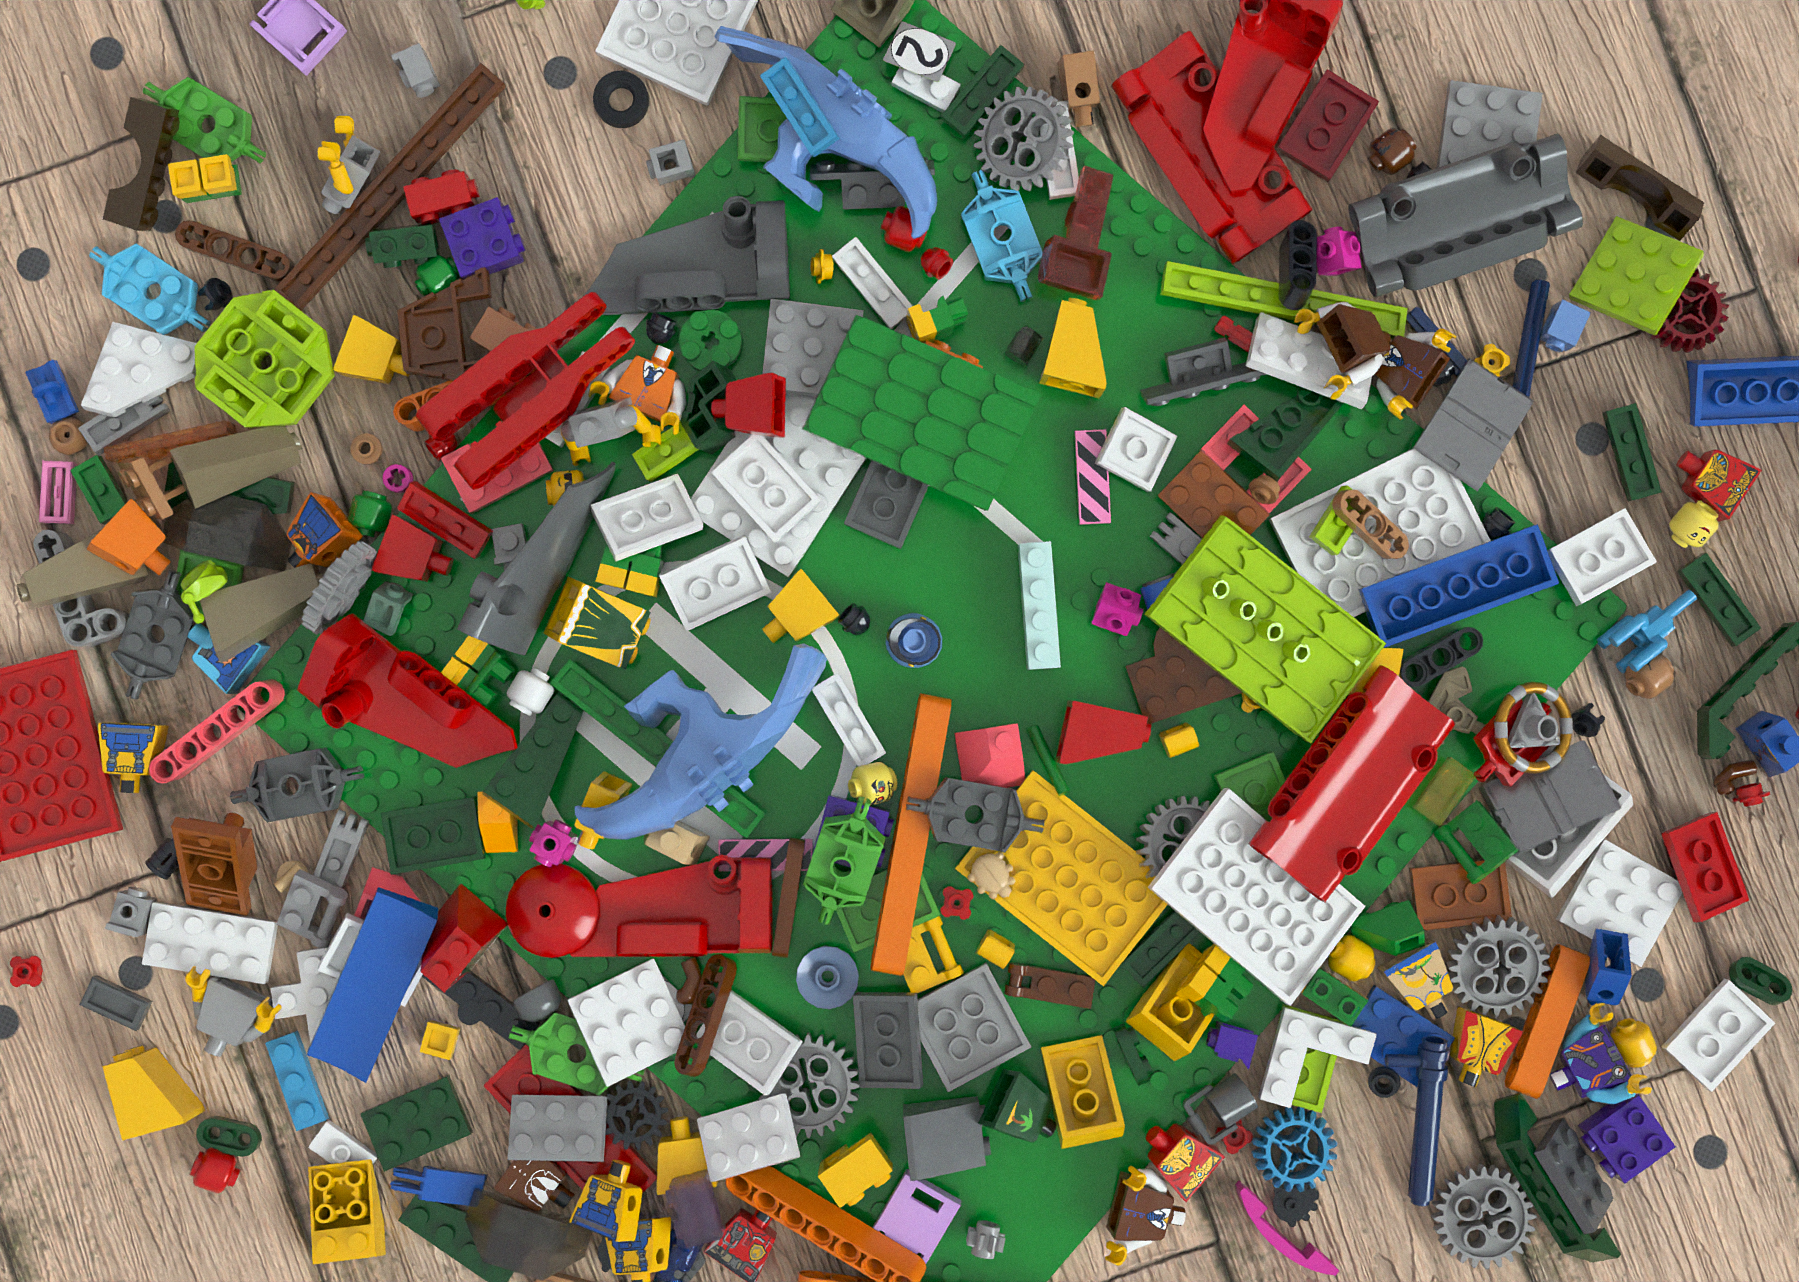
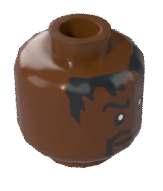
M1390 128L1370 143L1369 151L1371 156L1368 157V161L1377 173L1383 171L1388 175H1394L1414 160V150L1417 147L1413 138L1406 130L1401 129L1399 131L1396 128Z

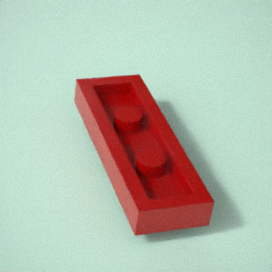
M417 481L409 484L397 507L399 511L474 559L481 555L493 533V530Z

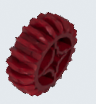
M1696 269L1685 286L1686 289L1693 291L1696 295L1690 297L1682 292L1657 335L1652 334L1650 339L1655 340L1661 337L1660 347L1665 348L1671 344L1672 352L1680 351L1682 348L1684 353H1689L1694 348L1701 350L1705 348L1706 343H1713L1716 340L1715 334L1718 335L1724 330L1720 323L1726 322L1729 318L1722 313V311L1730 306L1729 304L1721 303V299L1726 296V292L1718 293L1716 291L1720 282L1708 283L1710 274L1706 273L1699 278V270ZM1692 303V305L1689 308H1687L1688 312L1685 313L1686 315L1678 318V316L1683 313L1682 309L1685 308L1683 306H1687ZM1703 304H1704V308H1705V316H1704L1703 313H1702V305H1703ZM1680 324L1687 330L1691 329L1695 334H1685L1673 327Z

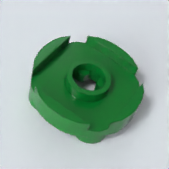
M704 310L694 312L684 323L679 336V345L682 355L688 363L696 370L701 371L712 361L725 367L731 366L736 362L742 349V337L737 324L729 315L718 310ZM710 333L715 334V339L719 340L718 346L713 345L711 350L706 349V343L702 342L704 337H708Z

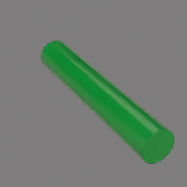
M1035 725L1029 728L1027 732L1058 796L1068 793L1070 789L1039 726Z

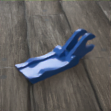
M424 1166L423 1172L405 1167L393 1168L394 1176L421 1181L419 1186L406 1181L393 1180L390 1183V1189L417 1194L420 1200L480 1207L488 1174L444 1170L431 1166Z

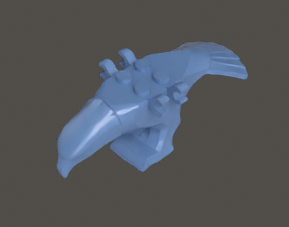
M724 26L719 27L714 37L718 42L725 43L741 62L774 65L785 56L790 60L840 137L839 140L820 154H836L860 165L878 170L888 177L905 199L909 209L912 224L911 237L913 239L921 237L929 229L931 217L935 213L938 201L935 181L919 150L915 137L907 136L889 121L892 114L876 102L877 98L867 89L862 90L853 83L852 77L843 69L838 71L839 75L836 77L799 46L771 38L765 39L748 32ZM786 119L778 127V149L772 160L766 162L763 167L807 205L819 212L822 208L823 193L817 185L806 180V164L812 155L789 120Z
M804 643L794 645L785 674L771 705L758 714L748 715L724 713L708 692L687 687L674 670L668 671L624 707L641 726L652 729L657 727L667 714L680 716L678 735L659 761L649 780L640 788L622 799L602 807L588 808L579 805L575 806V815L579 822L605 838L628 840L652 832L674 828L675 822L700 810L707 804L709 806L714 805L718 812L729 805L723 797L724 790L733 784L734 786L738 785L745 792L754 785L748 778V772L760 763L787 732L800 712L805 699L825 669L826 656L817 648L815 649Z

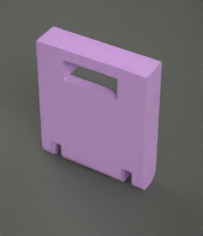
M269 0L257 13L267 26L263 29L254 20L249 23L254 30L305 76L310 73L347 32L345 27L315 0ZM324 30L327 36L307 56L304 51Z
M906 1169L872 1228L877 1231H883L885 1236L913 1253H921V1258L926 1264L960 1208L961 1200L925 1179L910 1181V1173ZM916 1187L941 1201L938 1211L911 1196Z

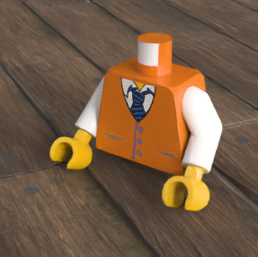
M660 345L656 346L651 360L636 355L633 360L624 361L609 371L600 381L593 382L588 393L589 398L594 393L600 394L598 402L600 405L605 404L608 394H610L609 398L612 401L631 397L632 404L644 416L660 422L661 431H664V427L667 425L674 426L673 434L675 435L679 433V421L687 406L684 384L679 380L677 372L668 369L674 352Z

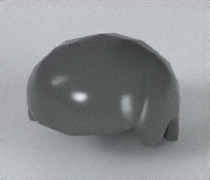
M549 980L516 998L513 1006L522 1020L529 1022L545 1021L560 1006L561 993L555 981Z

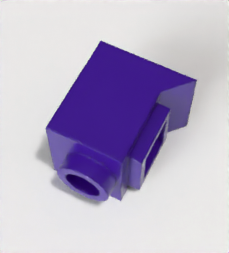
M1216 1021L1215 1028L1211 1027L1209 1029L1206 1046L1211 1047L1217 1057L1234 1062H1239L1240 1059L1249 1070L1258 1035L1253 1034L1254 1031Z

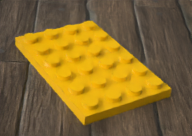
M1032 770L1016 792L1023 814L1028 818L1044 820V826L1032 824V826L1044 829L1042 833L1028 830L1021 831L1005 853L1002 852L1004 855L1002 860L1006 864L1013 866L1009 876L1014 877L1016 881L1013 885H1009L1012 890L1009 897L1002 898L997 894L994 900L1104 986L1168 904L1148 888L1155 876L1145 877L1150 870L1149 866H1139L1145 858L1136 854L1135 850L1065 795L1058 796L1055 787ZM972 846L955 869L968 879V875L972 871V865L977 858L987 853L996 854L1000 851Z

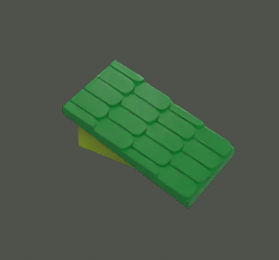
M855 315L802 430L984 511H988L1042 394L965 360L949 355L905 334L898 333L867 318Z

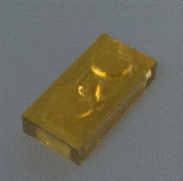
M1447 757L1412 808L1437 826H1441L1476 776L1452 757Z

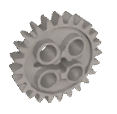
M1016 87L1015 96L1008 91H1004L1005 101L1002 102L996 97L993 99L996 106L994 110L985 107V111L989 116L987 119H978L984 125V128L974 132V134L982 138L980 142L974 144V147L983 151L976 159L986 162L981 169L986 173L991 172L990 180L994 182L999 181V185L1004 188L1010 185L1011 189L1019 191L1022 185L1023 189L1031 191L1032 182L1041 188L1043 187V177L1050 181L1054 180L1051 173L1053 169L1060 172L1063 171L1059 161L1060 159L1069 160V157L1063 152L1064 149L1073 148V144L1067 142L1066 137L1073 135L1074 131L1065 128L1072 120L1067 116H1062L1066 108L1062 105H1057L1058 99L1052 95L1048 97V93L1043 90L1037 93L1034 88L1028 87L1025 94L1023 89ZM1018 112H1021V120L1013 126V117ZM1047 123L1048 130L1046 134L1039 137L1040 127ZM1022 136L1027 137L1025 143L1020 142ZM1008 141V150L1003 155H1000L1001 145ZM1031 153H1035L1033 164L1027 167L1026 158Z
M358 541L356 545L352 544L348 551L344 550L341 558H336L328 567L323 578L319 580V586L312 591L313 595L307 601L308 606L303 610L304 615L301 620L304 627L316 635L318 633L322 634L331 624L337 622L339 616L342 617L351 608L356 597L359 596L360 589L366 585L365 582L372 574L371 569L377 554L374 548L363 541Z
M1185 796L1177 798V805L1173 799L1165 801L1166 808L1161 804L1154 807L1157 815L1153 813L1146 815L1147 820L1151 824L1140 825L1139 828L1146 835L1136 838V841L1144 844V848L1137 850L1136 854L1145 855L1146 859L1139 866H1149L1150 870L1145 875L1146 878L1156 877L1166 864V861L1162 858L1163 848L1167 847L1170 849L1173 855L1209 808L1208 800L1198 806L1197 797L1190 798L1187 804ZM1175 819L1181 820L1184 824L1182 835L1174 829ZM1163 834H1166L1174 842L1163 839Z
M1497 915L1494 924L1487 917H1484V926L1481 927L1473 921V931L1471 933L1462 929L1461 932L1465 938L1463 940L1453 939V942L1458 947L1457 950L1447 951L1454 959L1445 962L1447 968L1452 971L1448 975L1451 982H1453V992L1455 994L1459 993L1457 996L1462 1003L1467 1002L1468 1007L1472 1011L1479 1007L1482 1015H1486L1489 1009H1491L1495 1017L1499 1016L1501 1009H1504L1508 1015H1511L1512 1006L1515 1005L1523 1011L1522 1001L1527 1000L1533 1004L1532 992L1539 994L1543 992L1537 986L1538 983L1548 982V979L1542 974V972L1551 969L1546 962H1543L1550 958L1549 954L1542 950L1546 946L1541 939H1537L1538 934L1533 929L1528 930L1529 927L1523 921L1517 925V921L1513 917H1509L1506 924L1500 915ZM1489 946L1486 954L1477 956L1478 951L1482 947ZM1520 946L1517 954L1508 956L1512 948ZM1487 976L1485 983L1479 986L1475 985L1479 978ZM1518 976L1517 981L1513 985L1507 986L1510 978ZM1497 982H1498V984H1499V989H1498L1497 992H1495V990H1496V988H1497Z
M807 1033L805 1041L801 1043L788 1066L793 1067L797 1071V1080L787 1081L781 1075L770 1095L763 1094L759 1097V1100L779 1094L787 1095L796 1137L801 1129H805L807 1138L811 1137L813 1129H816L818 1134L823 1136L824 1126L826 1125L830 1130L835 1131L836 1123L834 1120L836 1119L844 1124L846 1117L843 1111L852 1113L854 1110L848 1101H857L859 1097L856 1093L851 1092L852 1089L860 1087L859 1082L851 1080L852 1077L858 1074V1069L848 1068L854 1060L853 1057L843 1059L842 1055L846 1048L842 1047L838 1051L834 1050L835 1039L831 1040L828 1045L824 1044L823 1034L815 1042L812 1040L811 1033ZM800 1058L805 1059L810 1083L816 1082L812 1094L818 1106V1112H814L812 1109L809 1089L802 1088L801 1086L805 1082V1074L799 1061ZM816 1058L824 1059L828 1064V1070L824 1073L814 1071L812 1060ZM824 1089H831L835 1092L837 1100L832 1104L824 1103L820 1098V1092ZM794 1097L802 1098L806 1103V1109L802 1112L794 1111L790 1106V1100Z
M1479 1163L1477 1172H1474L1467 1165L1465 1168L1466 1175L1462 1176L1455 1170L1456 1181L1452 1182L1445 1178L1444 1182L1448 1189L1446 1191L1437 1189L1438 1194L1443 1198L1442 1201H1432V1204L1439 1209V1212L1431 1214V1217L1435 1221L1440 1222L1433 1227V1230L1437 1234H1443L1438 1241L1443 1246L1448 1245L1446 1251L1451 1256L1457 1253V1259L1462 1264L1468 1259L1469 1264L1476 1268L1480 1260L1482 1266L1485 1269H1489L1490 1261L1493 1260L1500 1268L1502 1267V1257H1506L1510 1262H1513L1511 1252L1515 1250L1523 1254L1524 1252L1519 1244L1521 1242L1531 1243L1530 1239L1525 1236V1233L1535 1231V1228L1528 1223V1220L1537 1218V1215L1527 1210L1534 1205L1530 1199L1525 1198L1527 1194L1522 1187L1519 1188L1520 1183L1517 1178L1513 1177L1510 1179L1511 1173L1504 1169L1499 1174V1169L1495 1165H1491L1487 1172L1486 1167ZM1494 1190H1499V1199L1494 1203H1489L1488 1197L1490 1193ZM1464 1199H1470L1469 1208L1464 1212H1459V1203ZM1507 1207H1510V1210H1509V1211H1507V1212H1502V1211L1505 1210ZM1484 1211L1488 1212L1487 1214L1484 1215V1219H1485V1220L1481 1222L1479 1219H1481V1218L1483 1217V1213H1482V1212H1484ZM1464 1220L1460 1226L1457 1225L1458 1221ZM1508 1220V1229L1503 1233H1498V1225ZM1478 1229V1238L1473 1242H1467V1236L1470 1231Z

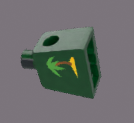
M1003 1069L978 1124L1033 1143L1037 1140L1039 1134L1049 1138L1056 1130V1122L1048 1117L1053 1106L1052 1100L1021 1072Z

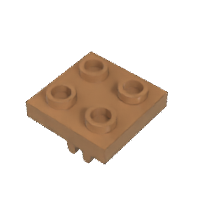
M165 456L148 465L143 457L127 458L117 463L121 469L118 471L120 480L126 488L131 487L136 496L134 501L150 519L163 520L173 515L174 513L167 501L186 491L183 485L180 484L162 493L152 475V472L172 462L170 456Z

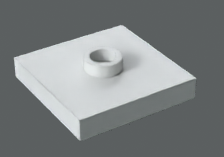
M1123 407L1103 444L1095 464L1146 492H1151L1176 441L1177 435Z

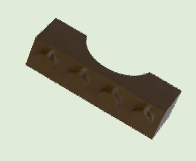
M130 97L123 128L134 137L139 146L141 154L140 168L136 177L129 184L120 188L109 189L103 220L136 231H151L158 218V210L156 209L158 199L165 189V180L163 179L165 169L172 159V139L179 129V110L147 99Z
M1601 134L1580 160L1576 174L1601 190L1610 188L1629 195L1646 209L1655 226L1678 241L1687 234L1701 217L1704 206L1703 201Z

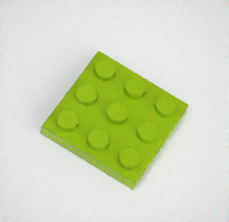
M1616 216L1570 292V300L1656 336L1702 260L1704 251Z

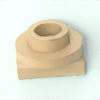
M299 861L285 862L277 871V881L274 883V886L280 892H289L294 875L299 869L309 873L307 867Z

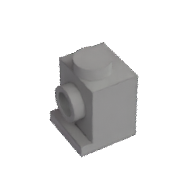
M420 43L391 55L394 63L400 69L399 74L406 88L412 87L418 98L429 96L434 92L435 88L441 86L428 55Z
M685 140L649 149L651 160L646 161L651 179L657 178L660 185L687 177H695ZM669 162L676 164L675 168L665 169L666 164Z
M129 887L128 890L118 892L110 921L106 924L105 929L132 937L147 934L151 906L153 902H156L157 898L148 896L147 890L138 887ZM129 907H131L133 911L131 916H127V911Z

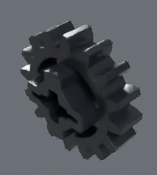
M628 1081L626 1090L617 1085L615 1087L617 1095L607 1094L606 1096L610 1105L607 1106L606 1124L608 1123L609 1128L606 1129L605 1135L613 1133L615 1137L612 1144L615 1145L621 1140L624 1142V1150L628 1149L630 1143H634L636 1150H641L642 1141L651 1146L653 1144L652 1135L662 1136L661 1131L658 1129L659 1125L664 1126L668 1123V1121L661 1119V1114L668 1112V1108H660L659 1105L664 1100V1097L659 1096L655 1098L653 1096L656 1090L654 1086L648 1091L644 1090L645 1083L643 1081L640 1082L638 1088H634L632 1081ZM633 1094L631 1103L626 1106L616 1105L624 1096ZM645 1098L653 1105L655 1114L649 1113L643 1104ZM636 1101H638V1114L642 1115V1120H637L630 1131V1118L625 1116L626 1111L630 1112L636 1105ZM613 1117L619 1118L625 1127L623 1134L615 1127ZM640 1126H652L646 1134L635 1137L636 1130Z

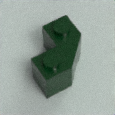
M712 361L689 379L687 392L690 394L687 409L683 411L680 422L694 447L712 455L736 437L731 429L726 428L725 418H714L711 406L713 400L726 399V385L729 382L737 381L729 368L715 361Z

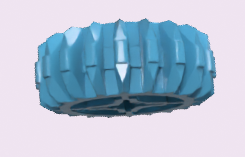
M1285 1107V1115L1282 1116L1278 1109H1275L1273 1114L1276 1119L1271 1121L1269 1117L1265 1116L1263 1121L1268 1126L1265 1129L1257 1126L1255 1129L1262 1136L1261 1138H1252L1253 1145L1261 1147L1252 1151V1156L1260 1159L1256 1162L1255 1166L1258 1170H1264L1262 1176L1266 1181L1273 1178L1272 1184L1276 1188H1279L1284 1182V1189L1287 1192H1291L1294 1184L1299 1192H1303L1304 1183L1307 1182L1313 1189L1316 1187L1313 1179L1318 1177L1321 1181L1326 1180L1325 1175L1322 1173L1324 1169L1333 1171V1166L1327 1161L1337 1159V1154L1329 1150L1337 1146V1142L1334 1139H1328L1334 1132L1330 1127L1324 1128L1327 1121L1323 1117L1316 1119L1317 1113L1310 1110L1305 1115V1109L1297 1107L1294 1114L1292 1108ZM1300 1125L1299 1128L1295 1127L1294 1131L1289 1135L1279 1134L1286 1127ZM1311 1129L1314 1131L1318 1141L1317 1154L1312 1153L1307 1146L1310 1139L1308 1134ZM1272 1143L1276 1144L1282 1152L1279 1158L1281 1163L1278 1168L1274 1166L1271 1159ZM1284 1143L1288 1146L1294 1144L1295 1147L1297 1143V1145L1305 1154H1303L1300 1151H1298L1297 1153L1293 1151L1292 1154L1284 1145ZM1306 1162L1310 1164L1303 1170L1289 1172L1294 1170L1299 1163Z

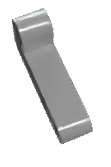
M52 530L39 532L33 542L39 564L73 546L74 542L71 537L66 533ZM91 595L76 598L78 604L73 611L69 607L70 600L53 604L63 637L72 646L93 647L122 637L129 617L127 612L119 609L105 608L96 611ZM114 615L117 619V625L113 630H110L108 620ZM84 625L87 629V636L84 640H81L79 629Z

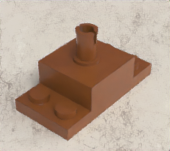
M227 813L223 823L190 817L189 819L175 817L171 829L187 905L248 916L252 907L249 886L257 870V861L252 829L243 828L245 822L241 815Z

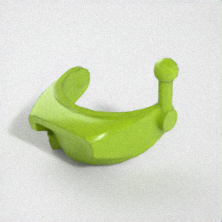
M211 560L203 561L197 565L181 581V587L184 590L181 594V599L185 604L189 605L194 615L193 621L198 624L202 623L205 617L199 612L195 602L211 595L228 581L227 573L222 566L215 565Z

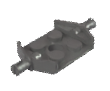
M169 569L167 571L164 585L161 588L138 590L131 594V596H135L124 632L118 649L111 652L114 660L130 676L131 681L125 696L131 699H139L143 683L172 678L175 676L188 639V633L193 624L194 615L189 605L182 601L179 591L176 590L182 575L180 572H176V570ZM154 625H158L163 629L164 638L162 641H158L153 637L152 628Z
M327 748L256 761L249 787L243 790L232 791L230 797L240 795L242 797L231 799V802L233 804L247 801L252 802L267 823L338 809L345 783L347 781L363 779L364 773L352 775V773L363 771V768L357 766L343 769ZM290 777L295 778L299 785L294 795L289 793L286 788L287 780Z
M945 777L929 799L923 800L909 796L907 798L908 803L919 805L906 804V810L923 812V814L927 815L934 840L939 842L943 841L1005 853L1021 831L1028 830L1042 833L1044 829L1032 826V824L1044 826V820L1026 817L1023 814L1016 790ZM972 805H977L981 810V817L975 823H969L965 818L966 809Z

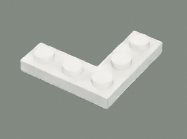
M1283 1006L1258 1098L1291 1108L1307 1047L1369 1064L1377 1034Z

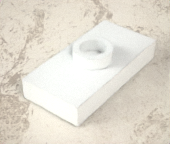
M331 1120L326 1121L308 1147L331 1164L372 1159L374 1164L378 1159L377 1153Z

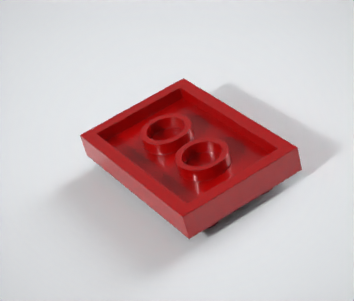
M1718 812L1707 813L1661 833L1693 922H1703L1749 901Z

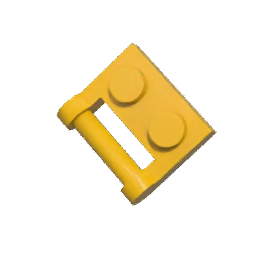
M940 916L912 927L903 973L911 993H920L964 974L961 964L957 965L941 928L943 922ZM926 931L930 932L945 967V970L938 973L921 936V933Z

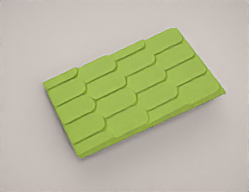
M1220 515L1212 528L1193 550L1194 552L1190 554L1176 572L1174 578L1169 581L1155 602L1149 607L1145 615L1213 670L1226 678L1261 708L1269 712L1294 734L1301 737L1304 741L1312 743L1387 643L1226 516Z

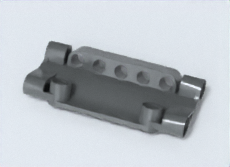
M1558 133L1522 146L1515 142L1508 143L1413 177L1390 183L1381 190L1380 194L1351 203L1348 206L1350 220L1360 242L1367 284L1375 298L1400 290L1403 286L1409 290H1421L1539 250L1547 245L1548 236L1555 237L1583 226L1581 210L1570 193L1565 142Z

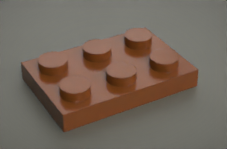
M1202 449L1158 494V497L1202 538L1212 528L1220 515L1229 518L1249 535L1270 515L1262 505Z
M1474 860L1477 866H1480L1485 860ZM1459 862L1409 868L1413 908L1424 930L1472 925L1473 921L1477 924H1483L1484 917L1495 923L1497 915H1500L1504 921L1512 917L1505 862L1476 884H1472L1466 877L1468 873Z

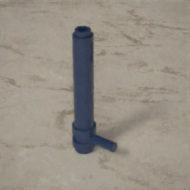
M1436 1036L1422 1037V1043L1418 1044L1417 1055H1385L1386 1067H1416L1415 1075L1418 1077L1408 1196L1411 1198V1203L1417 1206H1428L1434 1196L1444 1081L1448 1078V1066L1445 1064L1449 1060L1450 1048L1447 1047L1448 1041L1446 1039Z

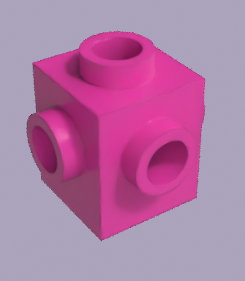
M1332 227L1324 230V235L1317 237L1316 263L1319 275L1338 276L1362 268L1359 254L1361 247L1355 232L1343 231V227Z
M1106 582L1097 602L1092 624L1127 636L1131 626H1138L1142 617L1143 609L1139 607L1141 594Z
M557 819L554 822L550 820L545 822L543 826L539 824L536 826L529 839L533 843L529 851L536 854L534 859L543 865L551 867L552 864H555L557 866L563 863L564 860L568 862L577 848L574 842L578 835L571 832L572 827ZM548 838L553 839L556 843L553 850L545 845Z

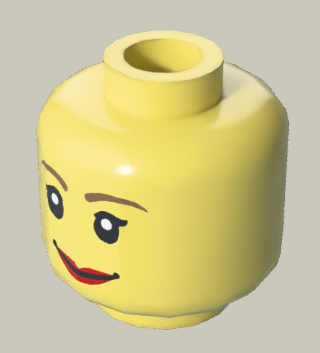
M1702 501L1685 503L1669 523L1673 532L1672 539L1684 548L1688 545L1702 547L1719 527L1717 512Z

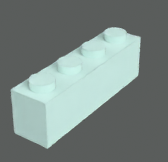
M1051 541L1022 543L1017 547L1027 670L1059 668L1061 665Z

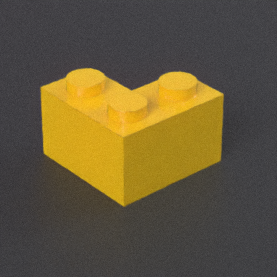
M869 1133L850 1148L845 1144L822 1160L819 1166L818 1178L839 1208L845 1204L852 1206L865 1196L863 1192L872 1185L877 1188L891 1178L889 1173L893 1171V1163L872 1133Z

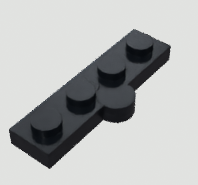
M471 970L444 993L460 1005L458 1017L462 1023L474 1025L481 1021L519 1050L526 1043L509 1039L510 1032L523 1036L511 1031L513 1025L528 1031H535L541 1024L540 1022L522 1020L516 1013L512 1001ZM422 975V977H423L424 979H426L428 982H430L432 985H434L436 988H438V987H437L433 982H431L426 976Z

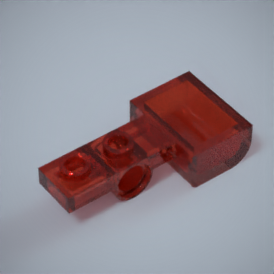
M1084 166L1081 169L1075 198L1066 214L1065 226L1068 228L1066 238L1053 235L1046 241L1038 271L1039 283L1096 301L1103 297L1112 253L1098 249L1114 175L1088 166Z

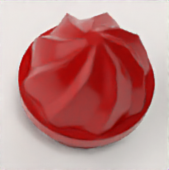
M934 247L927 249L923 253L921 265L927 276L935 277L939 280L950 271L953 259L949 257V253L945 249Z
M454 434L438 443L434 442L430 435V438L424 441L429 452L439 462L442 457L455 451L457 447Z

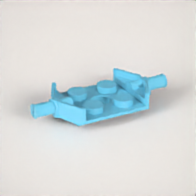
M979 170L978 174L976 171L971 176L978 190V195L963 210L961 220L965 223L984 272V279L1012 283V285H1015L1020 302H1023L1026 298L1028 300L1033 297L1026 282L1027 275L1041 261L1044 254L1019 191L993 188L992 185L989 186L984 171ZM996 227H1008L1011 231V237L1007 241L997 240L994 236Z
M136 243L114 256H110L97 246L94 247L92 250L102 256V258L90 252L89 257L104 266L102 296L110 299L155 329L158 333L162 335L168 334L185 323L192 324L202 332H205L208 328L198 321L208 327L210 326L211 321L199 315L198 311L195 310L198 283ZM152 284H159L161 287V293L156 299H149L147 296V290Z

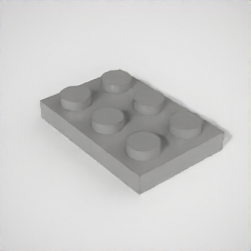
M512 1095L507 1160L604 1162L607 1097Z

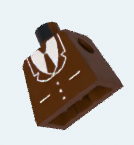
M514 1160L493 1188L497 1192L535 1211H539L548 1199L564 1210L575 1195L560 1183L567 1173L555 1161Z

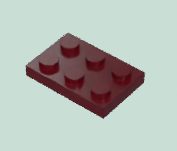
M1327 69L1276 150L1329 182L1380 101Z

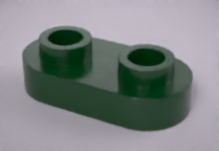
M1742 957L1734 961L1729 967V977L1737 988L1770 1005H1779L1789 1000L1792 995L1791 983L1785 975L1751 957Z
M1123 1023L1112 1028L1137 1085L1141 1086L1149 1082L1148 1075L1153 1073L1146 1056L1139 1057L1135 1046L1139 1045L1140 1042L1133 1027L1127 1029Z
M220 1116L207 1118L200 1123L196 1131L197 1141L203 1148H215L223 1153L240 1157L252 1154L259 1148L262 1141L261 1132L254 1124ZM212 1127H217L220 1130L219 1137L213 1135ZM243 1133L250 1136V1143H245L242 1140Z

